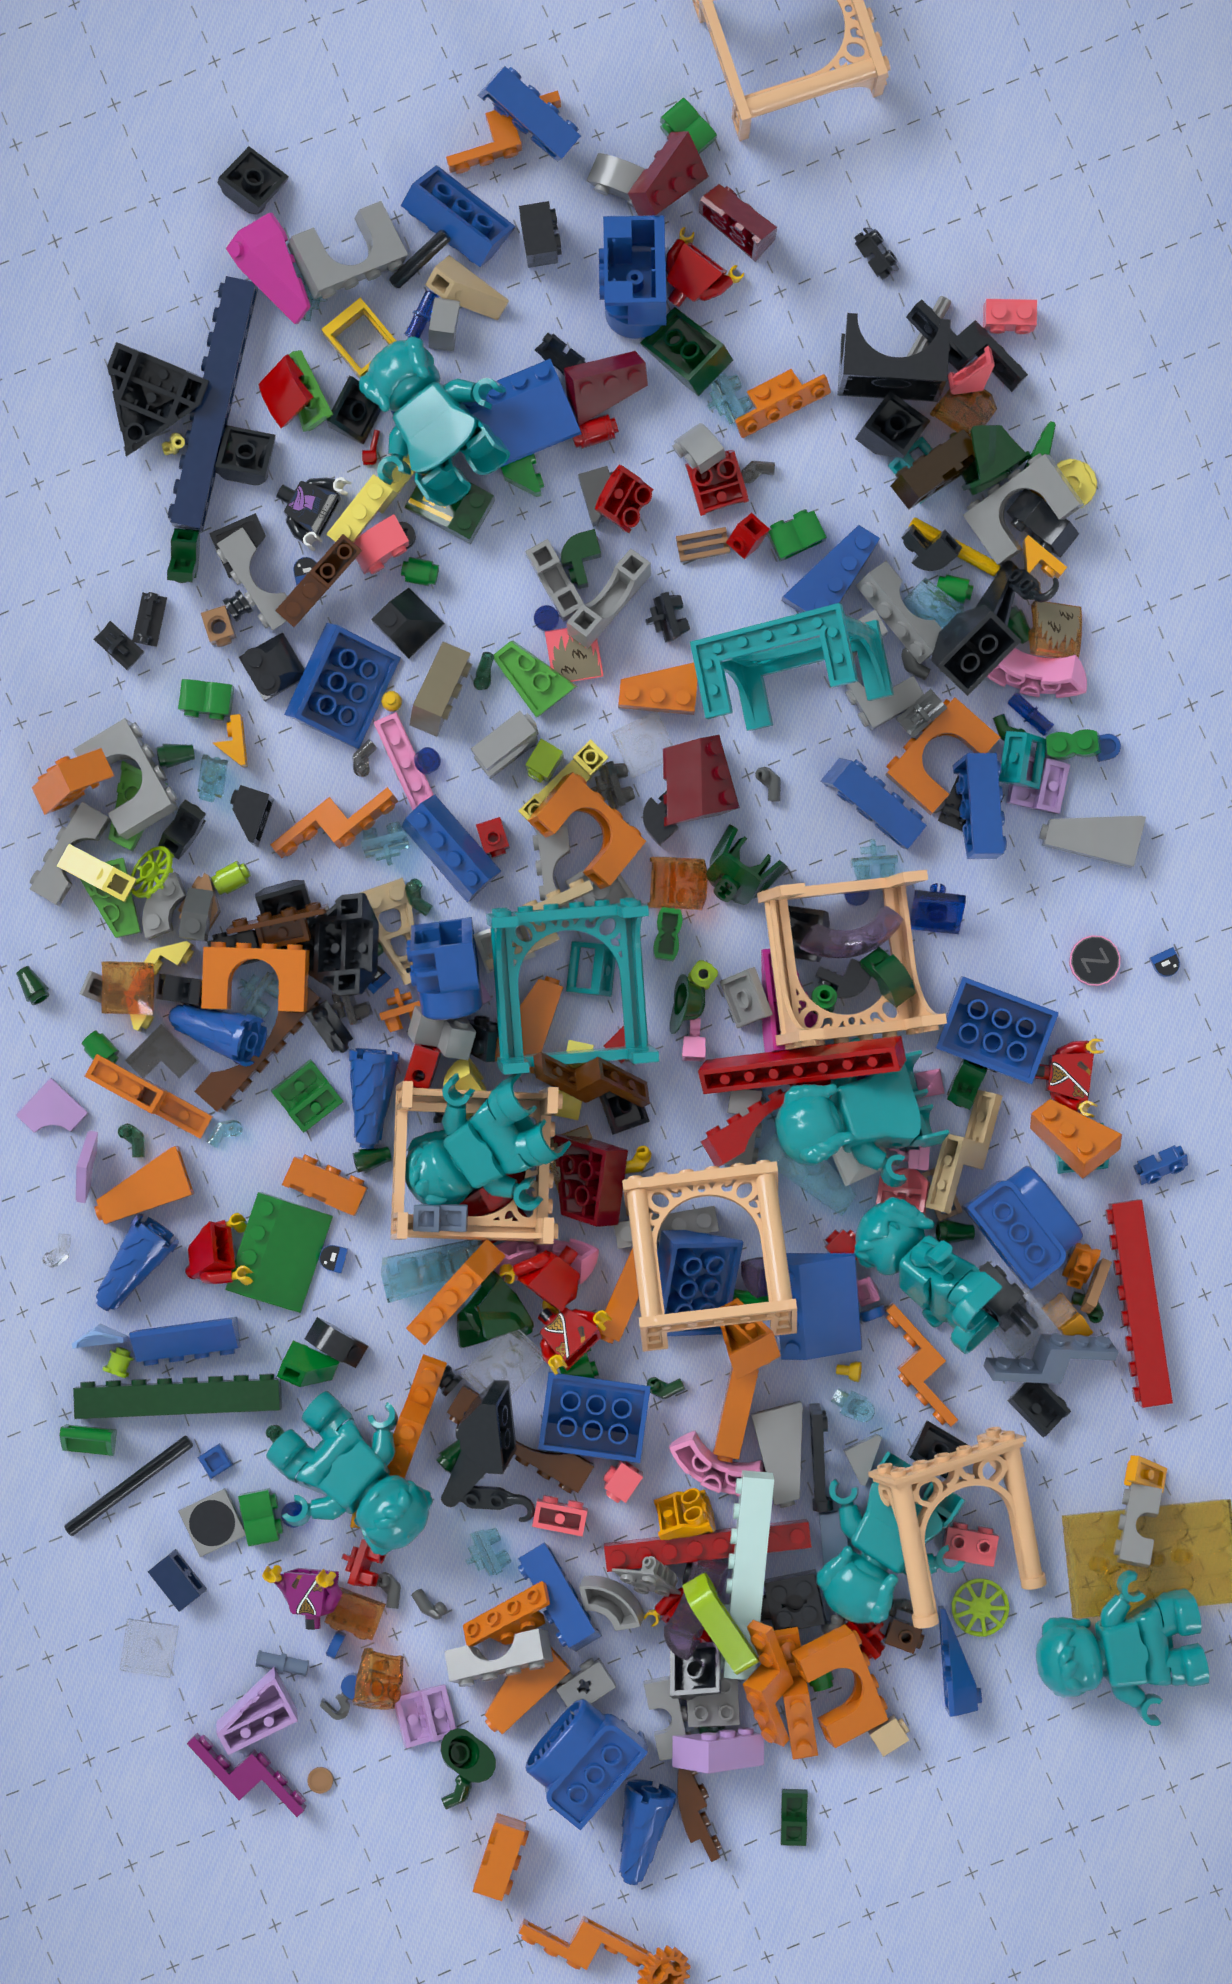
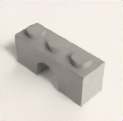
M546 539L526 550V556L564 622L571 618L584 603L573 583L567 577L552 545Z
M748 1089L730 1091L727 1113H740L743 1117L749 1113L747 1109L749 1106L758 1101L764 1104L766 1098L761 1097L762 1091ZM759 1123L753 1131L745 1152L725 1164L744 1163L745 1165H751L757 1162L759 1148H754L755 1137L760 1138L762 1123Z
M1131 1483L1129 1489H1124L1122 1504L1126 1505L1125 1514H1120L1118 1529L1122 1530L1120 1540L1116 1539L1113 1555H1118V1563L1143 1568L1150 1566L1154 1539L1142 1537L1137 1532L1136 1521L1142 1516L1157 1517L1163 1489Z
M670 1676L644 1681L649 1710L662 1708L668 1711L672 1717L671 1723L667 1728L654 1731L659 1761L672 1758L673 1736L691 1734V1731L685 1732L684 1722L688 1721L686 1707H680L679 1698L673 1699L670 1697Z

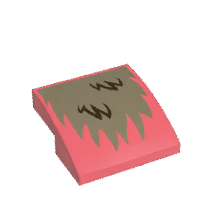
M567 628L545 631L550 667L571 682L603 677L597 639L587 649L568 635Z

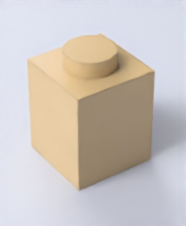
M895 1715L890 1716L888 1721L868 1731L883 1757L909 1741L907 1733L910 1732L909 1728L902 1718L897 1720Z

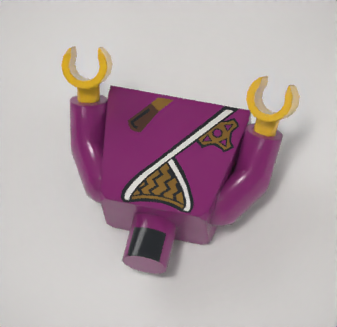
M274 1565L272 1569L267 1566L262 1577L265 1581L274 1583L280 1589L289 1605L290 1612L292 1614L305 1615V1629H320V1616L334 1612L343 1594L338 1585L339 1571L296 1568L280 1574L282 1572L281 1566Z

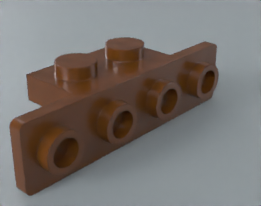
M313 902L305 905L306 909L296 910V907H290L281 910V914L272 916L271 912L262 913L256 916L257 919L247 921L246 917L233 920L232 925L226 931L227 934L255 929L260 949H262V944H277V947H281L287 944L309 941L311 934L307 917L325 914L329 910L328 904L321 905L320 902Z

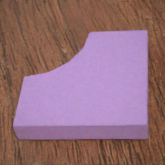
M50 1078L16 1116L36 1133L41 1128L49 1125L62 1126L72 1131L89 1112L55 1080Z
M95 1131L87 1132L76 1166V1200L80 1203H86L91 1187L93 1166L98 1146V1132Z

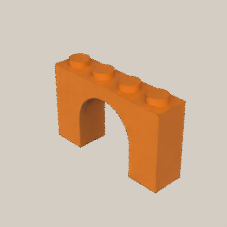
M956 697L951 702L946 699L943 703L947 706V709L922 730L923 733L917 740L911 738L904 745L903 749L906 752L900 758L895 756L886 766L889 769L886 776L929 815H932L950 794L936 783L924 769L922 754L926 744L936 737L951 736L963 742L974 753H987L1001 738Z
M572 772L563 776L527 821L546 838L555 834L573 812L579 811L591 815L601 827L603 842L600 851L583 873L596 886L603 889L611 886L646 840L641 837V832L637 828L630 826L623 820V816L619 811L605 803V799L600 793L592 791L586 785L587 782L582 776Z
M211 942V947H203L201 1008L231 1009L232 979L235 971L246 961L260 959L270 964L278 976V1011L307 1012L309 950H302L303 945L287 944V949H277V944H262V949L252 948V943H236V948L226 947V942Z
M486 1239L406 1329L422 1344L426 1345L506 1255Z
M845 1624L790 1652L799 1675L808 1683L838 1668L851 1669L853 1672L854 1688L850 1697L842 1705L817 1717L825 1739L834 1748L889 1720L885 1712L888 1709L884 1698L881 1695L879 1696L877 1692L879 1684L875 1676L870 1674L868 1669L870 1661L866 1654L861 1652L859 1647L862 1644L861 1639L855 1630L851 1631Z

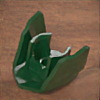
M1001 425L973 426L971 431L966 433L972 439L976 460L961 475L965 481V484L961 487L963 491L969 489L972 496L1007 478L1011 474L1010 471H1014L1028 460L1031 454L1029 451L1025 452ZM958 432L951 433L949 435V438H952Z
M729 824L711 855L710 867L706 872V878L715 887L713 892L717 898L724 902L732 900L735 903L746 905L752 899L757 898V893L768 890L788 869V866L779 860L764 872L771 863V855L769 854L759 865L752 867L744 865L740 861V848L748 838L744 836L738 839L729 851L738 831L735 826Z
M494 1270L481 1283V1287L467 1305L457 1314V1337L460 1348L480 1344L508 1333L521 1338L531 1334L534 1328V1323L518 1295L509 1288Z

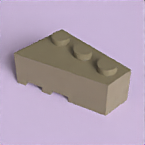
M442 642L414 701L410 726L436 737L438 736L444 720H448L453 708L451 706L453 699H457L463 686L460 684L463 677H468L473 664L469 663L471 653Z

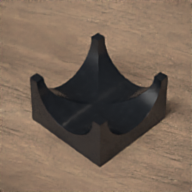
M847 313L845 334H841L837 396L884 399L889 391H891L902 400L938 402L947 382L951 320L940 319L935 338L919 353L908 357H891L876 351L867 343L858 325V313Z

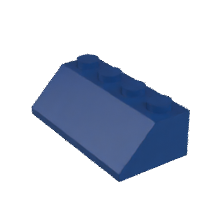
M437 165L412 183L401 204L411 216L420 220L430 231L437 233L439 230H444L451 239L448 244L456 248L470 262L479 267L494 256L516 227Z
M436 795L421 802L405 818L401 827L467 903L501 872L498 866Z
M237 1317L141 1329L129 1333L136 1362L143 1361L144 1366L159 1364V1359L169 1358V1362L184 1361L185 1355L194 1354V1359L210 1357L209 1352L219 1351L220 1356L235 1354V1349L241 1347Z

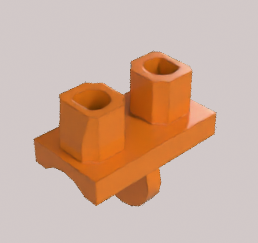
M395 988V996L386 999L388 1006L394 1004L399 1006L379 1013L381 1021H385L390 1032L403 1029L399 1015L409 1012L411 1019L414 1007L420 1006V1000L404 1005V1001L412 999L411 992L401 994L399 988Z
M1075 1244L1062 1272V1276L1067 1277L1066 1284L1068 1286L1081 1289L1083 1283H1087L1100 1257L1101 1250L1091 1249L1088 1244Z

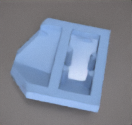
M98 1324L73 1342L72 1349L124 1343L128 1341V1336L103 1324Z

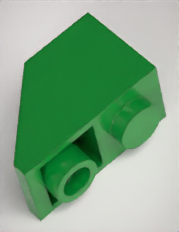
M531 454L502 466L501 470L506 482L535 497L541 496L540 488L544 487L541 474H535L533 464L537 463L535 455Z
M293 1340L281 1363L277 1377L298 1387L331 1381L340 1361Z

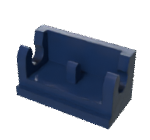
M176 1549L148 1571L179 1612L207 1590Z

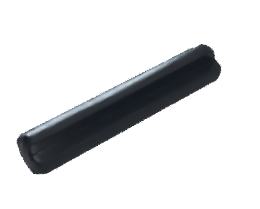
M439 230L389 278L391 284L395 288H401L450 242L449 235L444 230Z

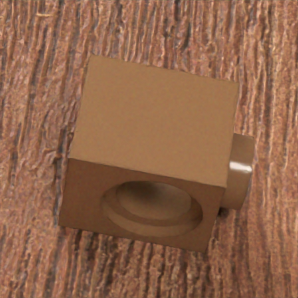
M224 605L201 613L209 642L212 645L217 644V647L231 644V639L236 638V634L226 606ZM217 622H224L226 624V629L221 634L213 632V626Z

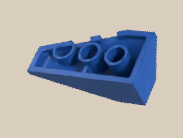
M938 1606L945 1710L949 1717L978 1711V1704L982 1703L981 1688L976 1686L944 1606Z

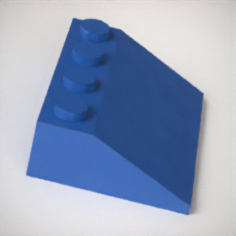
M551 359L497 380L496 382L505 387L506 392L499 393L494 389L488 392L486 399L487 402L492 404L491 410L479 405L477 402H463L467 410L484 424L488 425L494 435L499 437L509 450L510 457L502 466L581 434Z
M326 623L284 715L359 749L401 657L339 625Z
M961 976L946 1015L947 1024H943L936 1049L1032 1084L1059 1012Z
M662 1230L657 1255L665 1314L719 1308L733 1300L744 1242L739 1239L688 1230ZM720 1326L667 1332V1336L723 1335Z
M786 1253L792 1299H796L797 1333L779 1335L781 1360H810L862 1350L855 1253Z
M549 1372L538 1449L640 1463L651 1386L560 1373L554 1375L553 1372Z

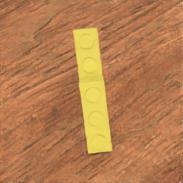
M408 454L407 458H403V461H405L411 469ZM398 466L395 467L392 472L394 481L391 485L384 483L373 474L326 535L336 542L344 534L354 543L378 511L382 514L415 471L411 470V475H406L398 471Z

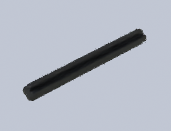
M183 1436L65 1524L66 1532L70 1536H74L192 1448V1441L187 1436Z

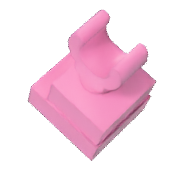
M701 1018L690 1020L689 1036H684L682 1061L705 1062L706 1037H700Z
M919 1146V1150L909 1149V1151L888 1148L889 1151H896L898 1154L905 1156L903 1161L908 1162V1169L929 1170L930 1147L922 1148Z

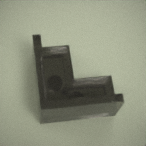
M163 1024L125 1059L143 1079L161 1061L179 1079L194 1064L197 1065L200 1062Z

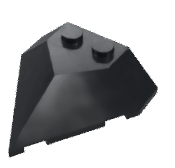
M116 342L107 368L113 386L112 393L120 431L123 435L125 456H129L200 406L210 381L157 357Z
M365 893L345 894L335 900L336 904L325 914L318 915L308 924L311 934L309 941L293 945H303L302 950H309L308 974L326 985L338 996L362 995L377 975L379 922Z

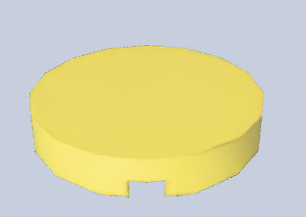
M1077 459L1060 461L1057 466L1085 506L1092 500L1096 492L1097 479L1095 472L1088 464Z

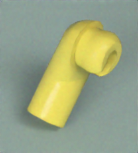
M172 433L169 437L170 441L162 443V449L165 455H175L184 446L185 440L180 433Z

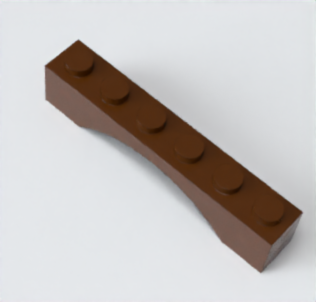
M309 987L307 1012L319 1005L318 1002L322 999ZM278 1011L276 1023L266 1040L260 1057L253 1055L250 1059L255 1063L247 1067L237 1065L223 1071L211 1072L194 1092L216 1112H220L222 1109L226 1112L236 1101L233 1098L239 1090L243 1093L252 1084L253 1081L250 1078L256 1071L261 1073L269 1065L270 1062L267 1059L272 1053L278 1054L286 1046L287 1043L284 1040L289 1034L295 1035L303 1027L304 1024L301 1021L306 1017L305 1013L307 1012Z
M464 1384L447 1411L451 1415L449 1419L456 1424H460L464 1412H467L471 1403L480 1394ZM516 1440L515 1460L526 1467L531 1464L538 1468L536 1473L547 1480H550L551 1477L560 1482L558 1486L570 1494L573 1491L579 1493L594 1468L593 1463L580 1455L545 1452L530 1448Z

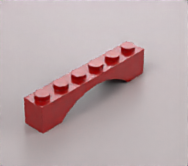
M831 1079L789 1084V1086L804 1084L825 1086L831 1084ZM781 1088L768 1095L770 1099L768 1102L762 1104L761 1101H758L747 1108L749 1113L743 1117L738 1113L726 1120L729 1124L721 1129L718 1125L706 1132L707 1138L700 1142L714 1166L719 1167L745 1152L748 1140L755 1128L767 1115L781 1107L784 1103L785 1093L788 1090L785 1092Z

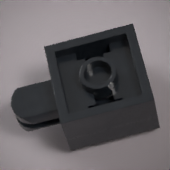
M987 1261L979 1269L980 1272H986L1002 1286V1289L982 1309L999 1323V1327L1004 1332L1015 1325L1028 1337L1031 1331L1021 1318L1034 1330L1039 1325L1027 1311L1025 1305L1027 1300L1023 1296L1024 1292L1016 1283L1011 1285L1008 1282L1006 1273L998 1265L993 1267Z
M816 1569L765 1579L766 1595H763L760 1622L772 1620L774 1631L793 1627L803 1629L825 1624L826 1615L820 1587L817 1585Z

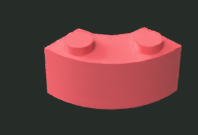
M395 514L379 522L356 539L354 544L362 550L356 557V560L364 574L368 572L374 574L384 568L383 564L387 563L392 556L395 558L407 551L406 547L409 546V540Z

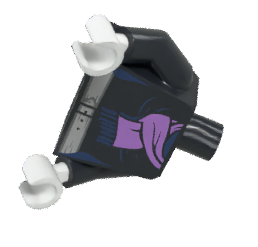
M327 477L311 478L306 482L300 481L295 490L283 484L276 495V498L287 503L284 513L287 516L286 524L292 535L304 543L311 551L316 550L312 546L314 541L322 542L320 536L341 500L338 493L344 496L348 495V492L344 491L343 487L346 484L351 485V482L343 477L337 479Z

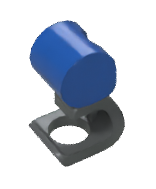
M349 1673L342 1680V1693L335 1697L341 1706L339 1711L335 1710L325 1698H322L320 1707L333 1719H344L350 1709L348 1700H355L364 1688L362 1676L358 1673Z

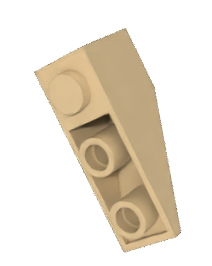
M450 255L435 266L425 286L441 298L460 301L461 307L495 320L500 318L509 302L507 298Z

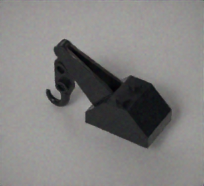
M1012 561L1005 562L976 607L956 614L939 632L931 661L968 696L1021 642L1007 627L1015 592L1024 600H1035L1040 603L1046 602L1058 591V579L1053 578L1051 589L1042 593L1040 582L1028 571L1019 569Z
M494 1380L471 1403L467 1412H464L462 1421L456 1426V1439L460 1440L461 1452L441 1495V1501L447 1507H454L459 1502H462L472 1509L502 1510L515 1504L523 1505L527 1509V1515L520 1517L519 1522H527L532 1519L535 1513L534 1504L529 1498L524 1495L513 1494L501 1487L475 1486L486 1473L504 1474L517 1450L509 1380Z

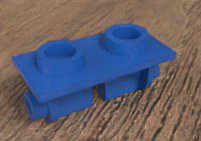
M1173 1145L1158 1152L1162 1160L1160 1162H1157L1154 1154L1137 1161V1164L1133 1165L1136 1174L1140 1175V1184H1154L1161 1180L1162 1176L1169 1173L1177 1174L1183 1171L1185 1166H1188L1187 1154L1184 1155L1181 1145L1177 1147Z

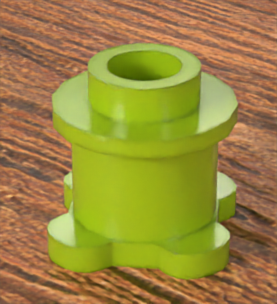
M699 960L688 974V979L690 982H694L707 990L718 976V971L712 964ZM700 970L708 972L706 979L699 977L698 973Z
M122 1347L110 1350L111 1356L108 1365L103 1366L102 1370L122 1378L129 1377L130 1373L127 1372L130 1361L134 1360V1357L130 1356L131 1351Z

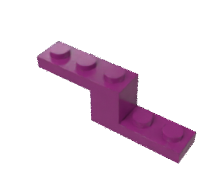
M196 1733L188 1741L187 1745L239 1801L263 1780L296 1817L305 1811L306 1805L304 1802L306 1800L298 1790L292 1791L287 1785V1778L280 1771L275 1772L269 1766L271 1762L263 1752L258 1754L254 1749L231 1770L229 1768L231 1766L230 1762L224 1755L220 1754L218 1756L214 1752L212 1742L205 1735L200 1736Z

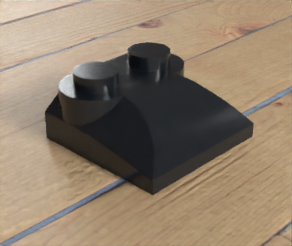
M248 146L219 176L217 183L222 193L246 212L259 214L264 211L266 204L284 185L289 176Z
M226 425L215 472L225 480L249 485L263 484L268 478V469L276 435Z
M283 632L255 648L248 649L239 657L265 702L297 684L305 670Z
M304 880L283 882L266 887L255 893L260 914L271 912L272 916L281 914V910L290 907H296V910L306 909L305 905L311 903ZM307 917L308 924L316 917Z
M788 905L795 959L820 962L825 954L830 927L829 913L823 910Z
M714 1642L670 1645L671 1698L692 1700L698 1696L721 1694V1652Z

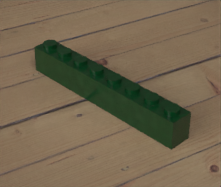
M271 1373L259 1374V1379H249V1375H233L234 1380H223V1376H208V1381H198V1377H183L182 1382H172V1378H158L157 1383L148 1384L147 1379H133L131 1384L121 1385V1380L106 1381V1385L96 1386L95 1381L80 1382V1386L73 1388L74 1419L277 1411L282 1409L281 1379L275 1378V1375Z

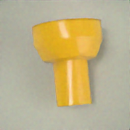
M388 691L382 697V705L387 711H396L402 705V698L397 692Z
M855 1361L850 1363V1366L837 1364V1375L849 1376L850 1380L860 1382L862 1362Z

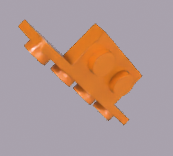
M789 369L748 390V398L755 409L735 419L740 436L744 438L765 426L777 422L779 419L830 394L831 389L825 374H822L802 385L793 370Z
M541 1581L465 1623L463 1630L466 1645L474 1647L488 1638H492L504 1645L511 1644L515 1634L533 1630L545 1624L544 1614L538 1611L550 1604L546 1583Z

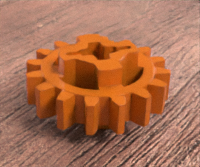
M666 1945L664 1951L658 1947L655 1955L649 1953L648 1962L642 1961L644 1969L637 1972L642 1977L637 1980L638 1984H685L683 1982L684 1979L690 1978L686 1971L691 1966L687 1963L688 1958L676 1947L672 1949Z

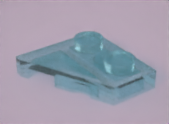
M926 578L903 599L904 605L912 614L924 620H935L942 628L956 614L964 611V607Z

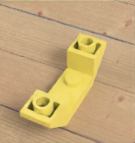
M590 739L573 756V760L538 794L536 793L525 803L518 812L528 820L563 776L573 772L582 776L588 782L609 757Z
M184 941L150 951L125 992L133 1029L140 1032L143 1028L147 1030L154 1019V1016H152L154 1010L137 999L139 996L143 997L148 991L150 984L147 982L152 974L156 976L162 968L164 962L161 959L165 957L180 967L183 963L187 964L194 954V951L191 950L194 946L192 943Z

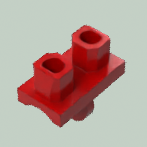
M362 1539L359 1547L353 1546L350 1555L345 1553L342 1555V1559L348 1561L345 1571L351 1572L347 1583L360 1587H375L379 1574L370 1571L372 1561L382 1564L386 1555L374 1554L367 1545L366 1540Z
M847 1620L845 1625L851 1631L855 1630L861 1639L862 1644L859 1646L861 1652H864L868 1659L873 1657L876 1660L880 1657L881 1652L886 1647L881 1642L885 1635L880 1631L884 1623H854Z

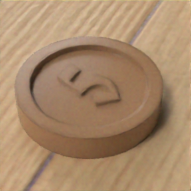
M325 1767L314 1768L308 1775V1786L315 1793H325L332 1787L333 1775Z

